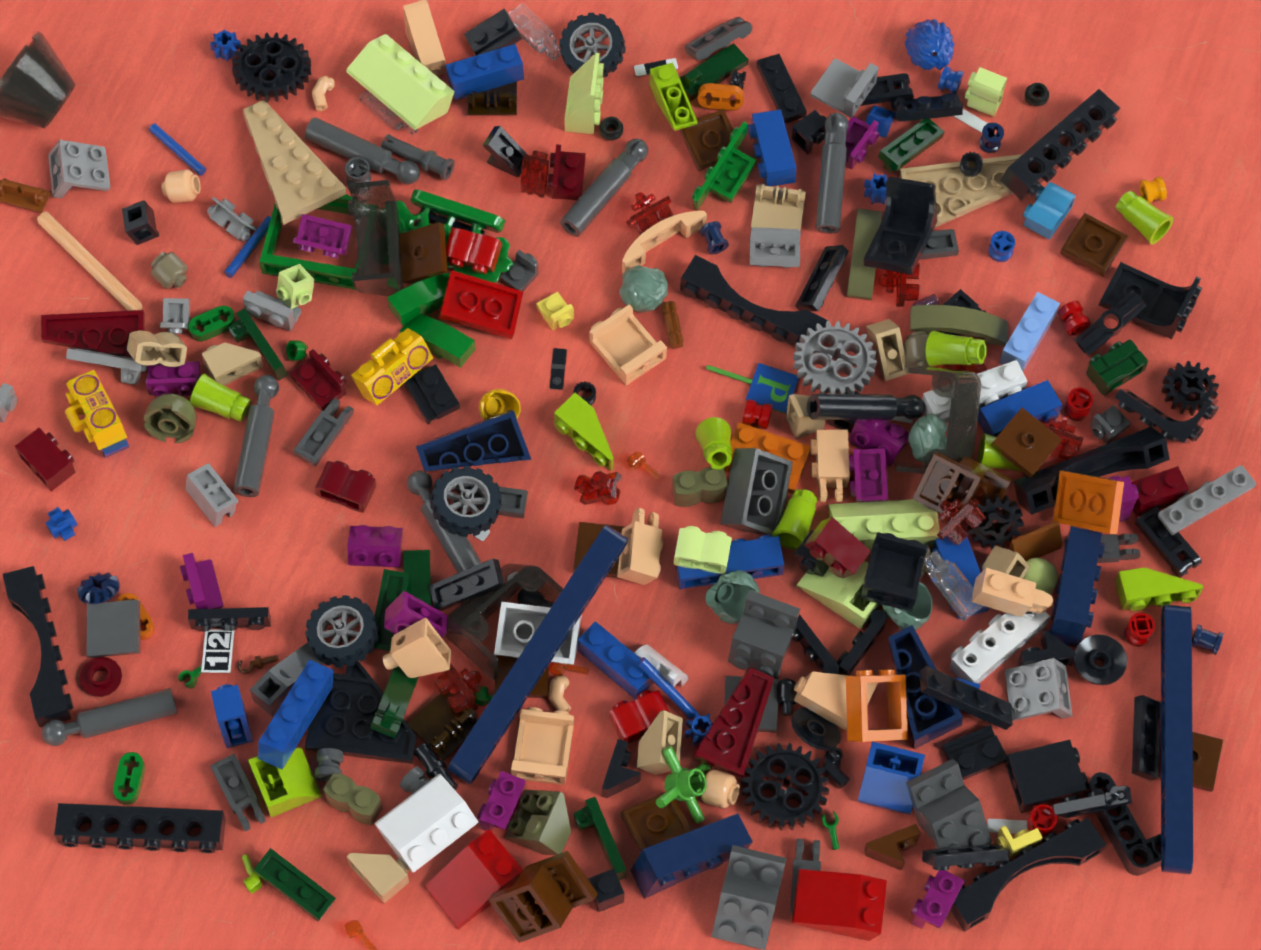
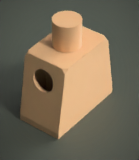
M427 618L421 619L396 633L392 637L390 653L383 655V663L388 670L400 667L409 678L450 669L451 649Z

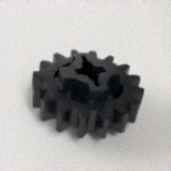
M1187 361L1185 367L1177 363L1175 369L1170 368L1168 370L1167 376L1164 377L1162 382L1164 384L1162 393L1167 394L1164 399L1165 402H1173L1171 409H1175L1178 406L1180 414H1183L1185 410H1189L1190 415L1193 416L1196 410L1198 412L1201 410L1209 397L1217 398L1218 393L1216 391L1219 384L1213 383L1216 378L1215 375L1207 374L1209 371L1208 367L1202 370L1200 369L1199 362L1193 367L1190 361Z
M995 493L994 498L990 499L986 494L984 495V502L976 499L977 507H969L968 509L971 515L966 517L968 533L972 534L971 537L974 542H980L982 548L987 543L990 544L991 550L996 544H1000L1002 548H1005V542L1008 540L1011 543L1013 535H1021L1018 528L1024 526L1021 519L1023 516L1021 509H1017L1016 501L1010 502L1007 495L1000 499L998 493Z

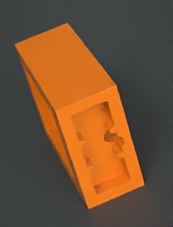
M895 669L878 670L879 675H872V670L856 671V676H845L848 741L908 740L906 675H895ZM887 682L889 729L868 730L866 683Z

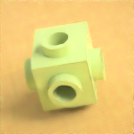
M301 264L279 272L276 294L280 301L293 309L300 305H305L312 300L314 278Z

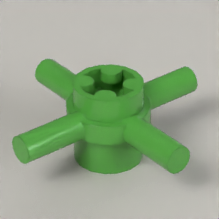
M668 746L662 752L672 773L668 774L665 778L664 788L666 792L656 799V805L659 808H664L673 800L685 801L694 822L700 823L705 818L695 796H700L705 792L707 787L705 774L710 771L711 766L702 762L695 769L682 768L673 747Z

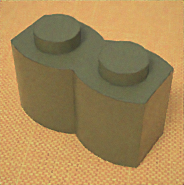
M708 467L700 472L682 471L675 474L672 481L675 505L690 507L699 502L716 503L725 499L727 480L724 468L716 470Z
M333 773L323 789L327 802L333 808L342 812H350L354 819L363 824L373 825L382 810L381 800L377 793L370 788L357 786L346 775Z

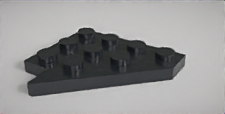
M357 661L353 666L348 667L347 665L346 674L333 673V688L308 727L305 749L317 752L319 749L332 748L342 751L346 756L413 764L417 737L404 719L395 738L370 729L383 692L361 663Z

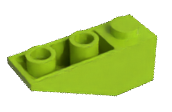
M673 62L651 68L649 85L659 108L674 131L697 125V119Z
M574 393L554 412V426L562 435L567 434L571 437L574 444L581 451L586 450L590 453L593 460L599 466H605L611 471L613 469L614 457L596 412L590 404Z
M1145 567L1119 571L1115 579L1122 610L1131 609V611H1139L1146 608V606L1156 605L1157 607H1163L1164 604L1170 605L1176 601L1190 603L1197 600L1203 590L1202 584Z

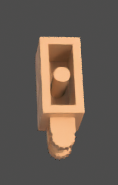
M817 430L816 438L811 439V455H816V463H812L811 473L812 478H816L817 487H819L820 502H826V487H835L836 502H842L843 487H848L850 478L848 430Z
M637 508L634 511L632 523L622 529V535L629 538V541L619 556L617 577L646 585L658 578L661 570L659 558L663 547V540L661 539L662 529L658 528L659 514L651 512L647 518V524H644L645 511L642 508Z
M986 567L975 579L971 602L1022 617L1027 611L1036 612V614L1043 613L1047 610L1046 608L1052 605L1053 598L1048 592L1045 593V591L1035 589V582Z

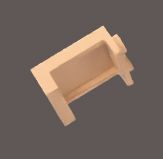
M631 305L616 309L611 317L605 321L595 323L590 330V344L626 386L666 359V345L661 340L656 342L633 315Z
M529 707L527 710L521 709L511 774L526 781L565 785L574 729V716L559 710L549 713L543 712L542 709L536 707Z

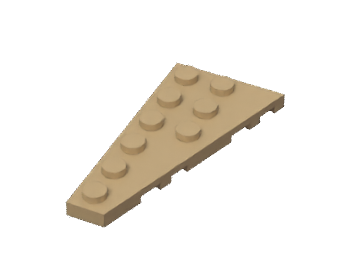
M265 100L243 109L248 130L254 140L256 152L259 154L264 174L275 198V204L277 209H279L283 225L301 217L302 214H307L346 195V187Z
M1023 154L983 159L981 172L974 177L966 176L961 172V162L902 168L899 175L902 179L931 183L935 186L936 228L1013 194L1000 179L1006 169ZM967 161L968 168H975V162Z

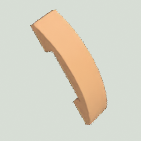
M691 211L677 214L647 229L627 250L622 260V273L634 266L645 264L646 252L675 234L681 232L685 238H688L701 230V227L707 221L706 212Z

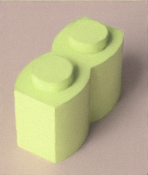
M981 67L977 73L972 72L968 81L969 87L965 94V99L968 100L967 106L994 117L1001 104L1007 78Z
M695 526L680 528L673 564L684 568L725 574L732 538L722 531L705 533Z

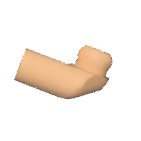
M327 76L320 77L312 90V97L317 111H324L328 108L325 93L326 91H331L335 86L334 80Z
M564 675L555 676L550 681L548 699L557 711L569 712L571 706L563 697L564 690L569 686V680Z

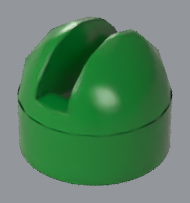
M300 340L289 341L286 346L287 357L291 361L304 359L308 354L306 353L308 346Z

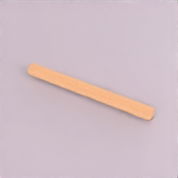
M43 212L37 217L38 223L128 311L142 310L141 302L48 212Z

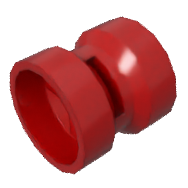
M1079 301L1067 303L1057 312L1060 320L1065 322V329L1069 336L1080 334L1091 325L1088 317L1083 315V307Z
M1082 387L1072 389L1064 407L1066 416L1074 421L1086 419L1093 404L1092 393Z
M748 399L742 423L746 425L756 423L759 428L767 429L773 405L768 403L760 405L755 400Z
M1146 613L1134 614L1124 631L1126 641L1137 647L1146 645L1155 630L1153 618Z
M1046 804L1034 807L1027 820L1029 832L1038 828L1043 838L1051 834L1058 818L1054 813V808Z

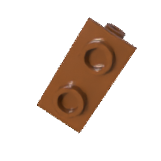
M5 178L0 180V202L39 213L43 212L51 191L17 183Z

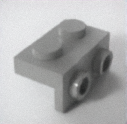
M752 227L749 246L750 265L760 267L782 266L784 268L800 267L801 231L799 229Z
M247 291L243 297L244 307L248 314L288 331L293 329L301 314V308L295 307L291 309L279 299L260 291H256V293Z

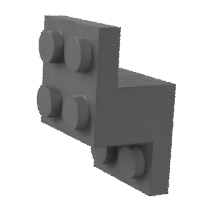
M749 590L743 614L732 638L728 662L739 669L753 668L774 677V679H778L784 658L795 633L800 608Z
M954 759L906 782L918 825L933 839L936 849L992 843L980 800L964 785L959 765Z
M735 845L732 846L711 937L762 950L766 949L787 858Z

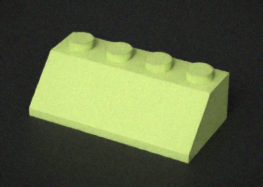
M387 34L370 41L346 70L351 77L414 130L448 113L455 92Z
M914 499L828 505L829 518L833 517L870 550H872L878 532L891 533L898 538L906 540H917L929 548H933L935 539L940 538L938 512Z

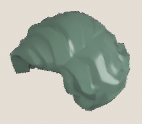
M637 265L625 270L622 275L623 281L619 293L626 306L631 305L633 311L639 313L652 311L661 305L667 296L668 282L664 272L658 268H647Z
M931 413L919 418L909 432L912 454L920 462L929 463L935 452L945 456L948 451L947 437L945 435L948 425L935 414Z
M736 570L728 574H722L719 580L707 590L705 596L706 604L712 608L721 621L736 624L739 623L743 614L749 590L760 593V589L752 575L742 570Z
M919 582L918 595L912 612L882 604L883 611L901 630L911 625L917 630L930 618L933 608L932 596L927 587Z

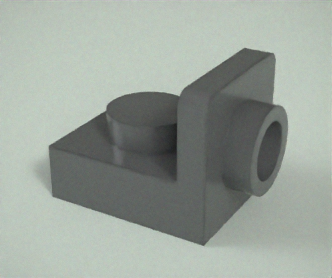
M518 250L516 252V260L513 262L514 264L510 267L509 271L504 272L500 276V282L507 287L524 291L538 276V262L531 254H525Z
M1113 405L1101 415L1098 413L1094 415L1090 427L1092 433L1098 439H1102L1108 444L1128 429L1131 422Z

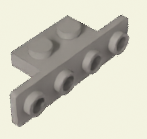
M1240 465L1216 480L1204 483L1197 491L1183 495L1176 503L1160 511L1158 518L1169 533L1174 535L1255 488L1256 482L1244 466Z

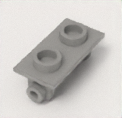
M213 197L212 200L217 204L210 206L207 210L209 218L223 228L230 221L231 223L226 230L236 237L237 240L247 241L250 237L249 231L251 229L256 231L257 229L252 225L254 220L243 212L240 215L235 212L236 206L227 199L223 198L220 201Z

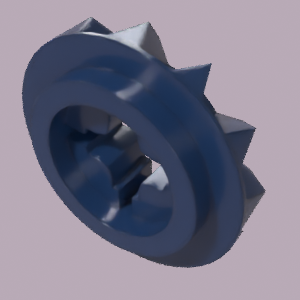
M99 572L96 576H89L88 580L81 581V586L77 588L79 599L87 604L103 603L118 593L120 583L117 576H112L110 572L104 575Z

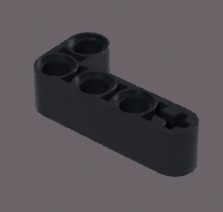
M1102 772L1096 773L1088 783V788H1086L1085 792L1086 796L1088 797V793L1103 791L1104 794L1106 792L1109 793L1116 784L1110 775ZM1127 805L1115 808L1119 816H1111L1107 810L1095 812L1128 873L1138 876L1161 866V852L1156 847V845H1161V834L1146 840ZM1125 831L1129 833L1132 840H1124L1119 832ZM1138 855L1142 857L1145 864L1135 863L1132 856Z

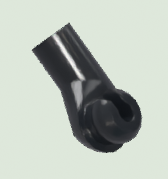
M835 747L825 753L823 767L826 768L825 774L837 786L842 788L848 783L850 778L840 770L843 753L840 748Z

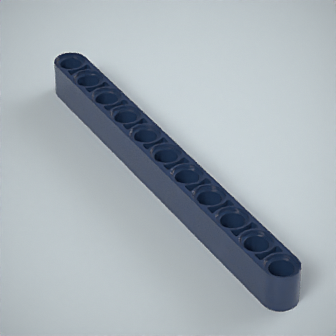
M608 525L604 526L452 759L447 771L467 784H472L621 555L629 538Z
M1164 604L1161 612L1162 872L1191 874L1193 868L1191 607Z

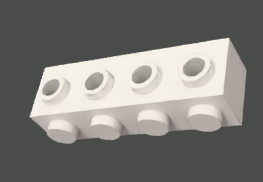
M1015 360L924 393L922 400L925 409L923 413L924 415L935 414L942 421L948 423L962 416L971 415L986 405L1024 390L1027 379L1018 361Z
M1027 611L1022 617L1005 613L1003 616L1001 614L996 615L989 622V628L984 632L982 630L977 631L970 638L969 641L971 643L965 648L960 646L952 653L949 669L959 679L975 683L982 682L1046 627L1050 615L1046 611L1040 614Z

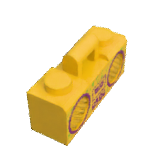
M407 328L394 340L389 338L370 355L373 361L369 360L361 365L351 376L362 396L378 406L429 363L433 356L422 336Z
M95 370L73 378L66 383L69 392L65 393L71 407L65 410V414L75 432L84 431L88 442L94 441L98 450L127 438L123 425ZM84 414L85 418L80 420L78 415Z

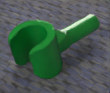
M202 664L192 672L188 670L182 671L178 676V680L182 682L186 677L191 676V680L185 687L188 689L194 688L197 684V677L201 674Z
M481 686L475 688V703L479 706L489 704L494 695H489L488 687Z
M833 810L835 818L832 822H827L823 812L821 819L830 833L833 850L840 849L836 833L839 818Z

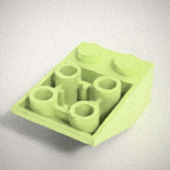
M595 53L570 77L565 112V132L594 134L595 125H600V105L603 102L604 63H599V53Z
M863 561L852 576L846 578L837 577L828 569L823 577L814 573H805L797 584L798 588L860 630L869 621L872 612L881 605L880 603L860 598L868 567V562Z

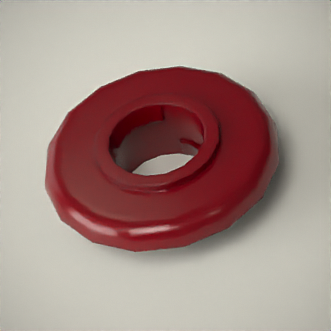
M108 657L91 659L80 672V684L85 692L92 696L104 697L110 695L121 684V668L116 661ZM101 670L108 672V677L104 681L96 682L93 680L96 672Z

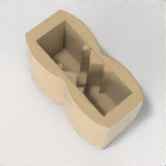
M134 331L129 334L127 351L134 361L141 365L161 363L165 366L177 367L185 364L187 346L174 333L161 332L154 335L148 331Z

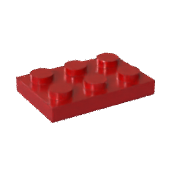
M451 270L439 318L512 339L523 291Z

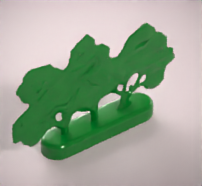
M415 189L411 196V202L419 208H424L423 211L414 215L409 212L405 203L400 200L391 203L389 206H381L376 222L386 235L378 238L370 246V249L373 253V260L377 264L393 267L401 263L399 234L431 225L429 224L428 216L430 211L448 217L446 224H444L446 245L454 220L471 224V232L481 234V229L499 233L503 230L506 221L495 214ZM416 219H420L418 226L413 225ZM496 237L501 241L502 248L494 272L487 271L486 274H479L472 271L470 266L463 265V268L450 266L448 264L449 261H447V268L451 267L459 273L493 283L497 282L501 272L509 271L510 267L514 264L508 257L510 244L507 239Z

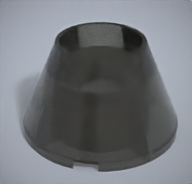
M38 31L32 37L33 41L30 45L23 47L0 79V118L45 129L62 108L76 84L45 36Z

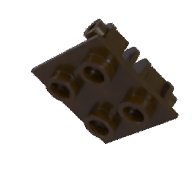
M517 82L480 93L472 91V94H467L468 115H517Z
M445 688L407 724L445 760L463 744L478 719L476 718L477 713L471 707L467 709Z

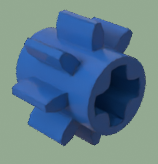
M225 29L218 34L214 33V41L210 42V47L214 51L215 58L220 57L228 61V59L235 57L236 49H240L241 45L240 40H237L236 33L233 32L231 34Z
M874 173L871 181L865 180L864 187L866 189L864 197H869L872 201L871 204H885L887 198L886 181L888 179L886 174L876 175Z
M57 507L47 513L50 520L46 521L45 524L54 539L61 536L66 541L75 535L73 528L78 526L68 509L62 512Z
M696 713L693 721H686V726L690 729L685 731V737L692 738L693 746L701 743L713 724L710 721V714L700 716ZM697 727H701L702 730H706V732L701 733L700 729H697Z

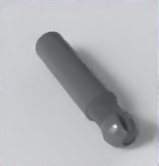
M841 113L830 114L824 123L826 132L825 143L822 146L815 228L821 233L828 234L838 233L841 225L847 153L845 143L846 132L849 127L848 119Z
M312 118L306 128V140L347 159L361 157L369 163L370 169L380 174L387 170L395 174L398 181L403 184H412L420 176V170L413 161L406 160L400 162L392 158L391 151L321 119Z
M632 139L626 143L625 150L617 159H613L560 220L561 226L569 234L575 237L581 235L629 179L631 171L635 166L647 157V144L641 139Z
M262 375L254 383V391L258 399L256 405L249 407L233 488L236 494L245 497H256L260 492L275 414L274 410L269 406L271 399L279 391V384L271 375Z
M421 470L412 472L407 480L408 490L422 498L424 504L421 507V512L457 573L481 564L479 556L467 537H463L459 533H455V535L449 533V529L440 527L439 521L433 518V509L430 508L433 483L431 476Z
M169 688L80 712L77 715L76 721L64 724L59 720H51L44 725L41 733L45 743L51 746H59L66 741L68 736L77 733L86 739L178 713L172 690Z

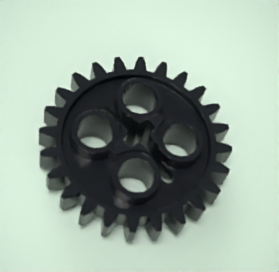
M278 32L274 34V37H270L268 33H265V38L263 39L256 35L255 42L247 39L248 46L240 45V52H235V59H232V72L235 83L239 84L241 91H247L248 97L255 93L256 100L265 96L266 102L270 100V97H274L275 101L278 102L279 96H283L286 100L288 99V93L296 96V88L303 90L304 83L309 82L308 75H311V58H309L308 50H304L303 43L297 45L296 38L288 41L287 34L279 38Z
M777 743L776 751L767 746L766 755L758 751L756 755L758 761L750 759L749 765L751 768L745 769L744 775L747 777L742 778L741 785L746 786V788L742 789L741 794L742 796L749 797L745 800L744 804L745 806L753 805L750 812L751 815L760 813L758 822L761 823L767 818L769 820V828L775 822L778 823L779 830L781 831L784 824H788L790 830H793L795 822H798L803 828L805 818L813 822L815 818L813 812L820 815L822 808L819 805H826L827 799L824 796L829 794V788L824 786L828 784L829 778L821 777L825 774L826 768H817L820 762L819 758L810 760L812 751L807 752L805 755L801 754L802 746H799L796 751L792 750L791 743H788L786 750L782 749L780 743ZM777 765L782 767L784 772L775 774L770 768ZM804 775L808 777L809 782L806 784L799 783L796 777ZM767 777L769 780L764 781L762 778ZM784 783L789 784L786 790L781 789ZM769 789L773 791L775 796L765 798L762 796L761 791ZM795 799L800 803V806L791 808L787 805L786 801Z

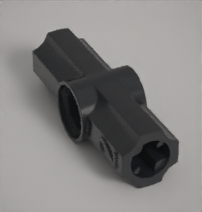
M1132 290L1110 310L1103 312L1101 317L1074 341L1089 357L1110 338L1118 335L1123 327L1147 308V305ZM1112 318L1117 321L1118 325L1113 329L1105 327L1103 322L1106 319Z

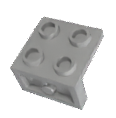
M833 59L812 89L811 97L852 118L876 84L879 67L870 63L866 70L858 71L838 59Z
M59 140L48 154L53 197L63 198L72 186L102 191L110 189L105 147Z
M1051 658L1005 670L1008 702L1011 703L1013 721L1053 712L1062 719L1073 717L1067 669L1058 660Z

